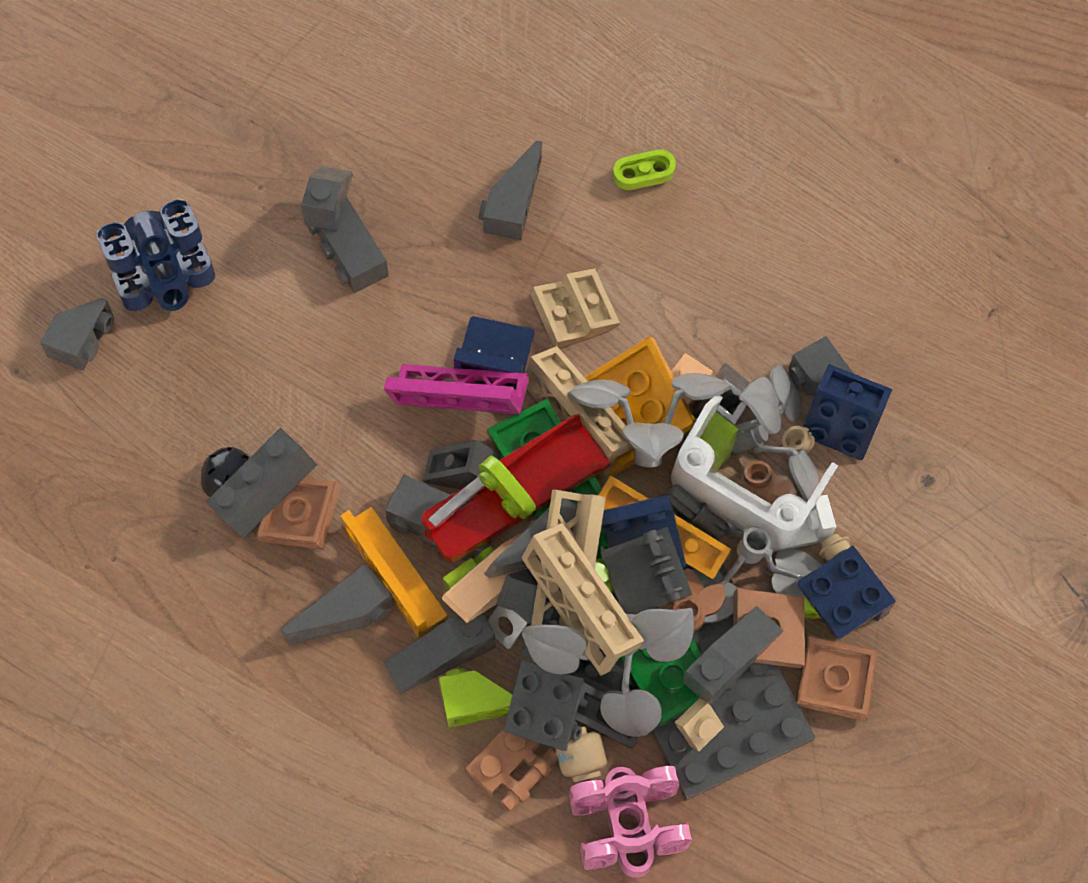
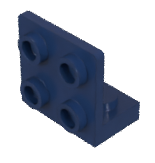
M472 316L469 320L462 349L457 348L454 368L525 373L534 338V330ZM507 383L504 386L513 387L516 390L517 383Z
M828 364L803 427L809 429L808 432L812 433L811 436H814L815 442L856 459L863 460L892 389Z
M668 495L604 510L601 527L605 530L609 548L641 537L649 531L668 527L683 568L686 567L671 499Z
M854 545L812 571L797 583L798 588L837 639H842L873 617L876 621H879L889 614L896 602Z

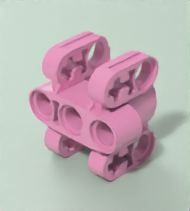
M675 766L654 768L644 772L642 777L635 775L629 768L616 767L607 774L604 785L602 780H591L571 786L569 799L572 814L581 816L606 811L611 838L601 839L588 844L581 843L580 852L585 870L608 867L615 864L618 860L619 866L626 876L640 878L650 871L654 860V849L657 855L662 856L682 852L689 848L692 838L688 822L662 828L656 825L651 830L645 804L646 802L667 799L677 794L679 781ZM628 791L627 793L619 794L620 792ZM625 814L633 815L638 821V826L633 830L624 829L619 823V818ZM642 852L646 857L644 865L635 867L628 862L626 858L628 853Z

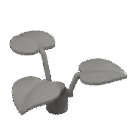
M778 365L772 369L770 380L766 377L757 378L750 382L741 393L739 400L752 410L757 419L735 425L738 428V433L732 450L735 453H739L753 448L755 454L762 452L788 454L790 456L789 467L792 477L803 499L808 502L819 484L818 471L809 454L805 450L797 452L794 448L763 446L764 441L768 440V433L776 434L781 428L780 414L785 412L788 419L794 421L799 418L802 410L801 396L797 386L785 368Z
M686 373L675 377L672 380V388L677 391L674 393L664 423L657 424L634 423L628 400L625 398L630 395V389L616 381L593 380L585 382L571 389L567 393V397L571 396L578 403L592 408H608L616 404L621 405L628 423L623 428V437L635 447V463L642 467H656L662 463V455L683 440V432L679 428L670 425L679 399L684 396L692 400L710 399L730 390L731 384L703 373Z
M717 516L729 525L727 532L722 530V534H726L729 539L741 538L737 545L739 558L724 577L719 571L714 580L695 568L692 570L704 588L713 584H723L725 589V599L721 609L717 613L705 617L704 623L719 622L733 614L734 591L737 587L728 581L744 562L755 564L763 557H765L768 570L775 573L771 579V587L774 593L805 597L798 588L797 583L800 579L822 566L817 560L803 551L784 549L777 553L774 565L771 556L773 550L770 549L771 538L767 531L759 527L745 528L742 531Z
M692 608L680 610L649 609L637 615L626 614L644 640L638 649L646 648L648 654L653 659L661 662L674 661L682 657L688 650L694 633V614ZM534 625L523 628L522 636L532 659L540 668L549 673L561 675L572 673L578 669L580 659H589L584 652L587 647V639L575 629L560 625ZM638 649L624 655L622 692L607 691L604 693L600 704L601 714L606 723L615 731L632 737L647 735L658 726L662 715L661 705L658 699L651 693L644 690H632L629 692L632 656Z

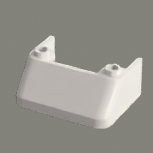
M720 395L714 396L704 406L679 451L671 473V483L673 486H681L700 503L705 502L708 510L742 531L745 528L750 529L752 527L764 529L770 535L771 548H787L794 541L838 465L833 462L831 463L808 502L796 495L785 494L778 497L771 505L711 469L715 459L714 451L700 437L723 399Z

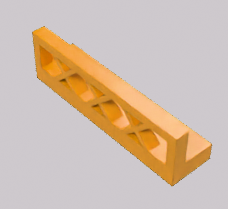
M611 475L598 495L606 497L604 510L649 499ZM675 515L686 564L714 580L725 560H728L732 554V549Z
M372 507L356 517L352 515L350 510L340 515L343 530L372 572L392 594L393 602L418 638L423 637L448 620L447 613Z

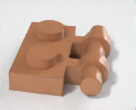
M503 728L465 768V772L491 796L503 786L508 793L501 799L500 803L508 811H511L519 802L524 803L530 796L529 791L541 778L546 779L552 772L551 767L558 761L557 753L550 748L541 758L533 752L541 743L504 732ZM524 762L530 769L517 781L511 775Z

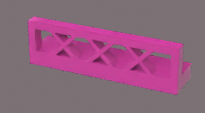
M402 364L399 377H387L384 390L393 402L398 405L520 415L529 377L525 373ZM410 375L423 376L425 380L409 379ZM445 378H453L455 382H445L442 380H444ZM476 380H478V381H485V383H486L487 385H483V384H472V383H474ZM507 383H517L516 390L513 387L504 385Z

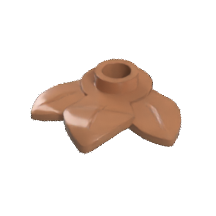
M763 461L749 463L741 473V481L736 483L771 505L782 495L792 494L797 496L793 481L787 476L775 474L773 469Z
M688 568L684 570L692 595L657 608L669 610L692 608L694 631H697L704 624L705 617L713 615L721 609L725 599V589L723 584H713L704 588L696 574Z

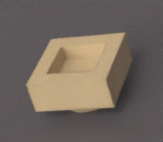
M701 698L675 721L690 747L697 751H700L724 728L709 702Z

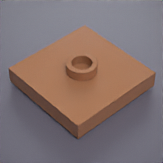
M304 478L261 520L256 538L264 543L323 550L341 486L337 481Z
M737 588L734 591L733 626L757 606L783 629L782 634L753 663L801 668L805 665V597Z
M808 635L805 646V665L801 670L796 704L803 708L866 721L869 714L879 650Z

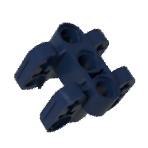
M172 200L163 205L160 211L140 212L129 218L124 224L119 222L108 223L102 226L96 233L108 267L113 272L112 277L118 293L127 310L138 311L148 307L154 296L163 309L167 311L179 310L188 301L187 284L194 288H200L209 285L215 279L212 262L201 242L202 233L189 203L185 200ZM177 213H183L179 216L171 217ZM187 229L188 232L182 233L180 230ZM113 236H119L113 240H108ZM123 251L124 255L118 257L117 253ZM197 251L191 255L184 256L189 252ZM200 266L201 270L196 272L194 268ZM134 274V275L131 276V277L122 279L123 277H125V276H127V275ZM137 289L138 293L132 295L131 291H135Z

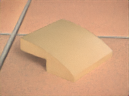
M595 268L566 274L563 281L535 286L530 292L553 347L557 346L560 348L587 340L614 329L620 324Z

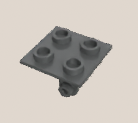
M668 527L649 531L641 537L600 551L605 566L609 571V577L619 605L625 614L637 615L642 611L654 609L692 595Z
M521 660L504 732L567 751L568 743L571 740L578 741L582 734V728L574 720L585 679L570 674L549 673L536 664Z

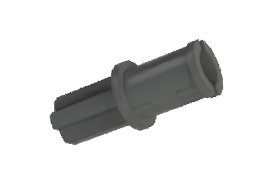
M674 485L669 489L666 495L670 497L672 507L687 518L686 522L691 525L694 524L717 541L724 536L721 531L727 532L729 525L708 510L705 502L700 503L679 485Z

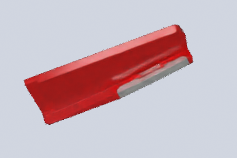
M579 414L571 416L499 460L534 501L536 510L529 516L550 504L552 490L569 492L611 466L609 459L581 423ZM479 477L427 509L421 516V522L425 528V537L429 541L435 542L439 553L449 562L458 561L524 519L519 516L516 518L511 517L501 505L503 499L495 490L490 491L486 488ZM476 493L478 494V496L475 497L471 502H469L465 507H463L461 510L459 509Z

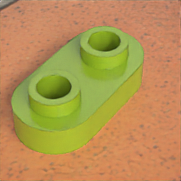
M662 149L625 156L617 160L614 165L613 181L623 190H636L666 183L675 174L676 160L670 152ZM662 168L664 171L657 172L654 169ZM629 174L632 175L633 178H625L624 175Z
M490 455L479 464L481 473L478 477L480 481L490 491L495 490L503 499L501 502L502 507L511 517L516 518L519 516L522 519H526L536 510V505L532 498L497 458Z

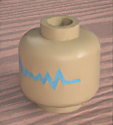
M585 726L581 727L582 734L578 741L571 740L568 743L567 751L556 749L562 775L572 777L573 782L601 776L600 770L607 764L601 736L596 732L587 733Z

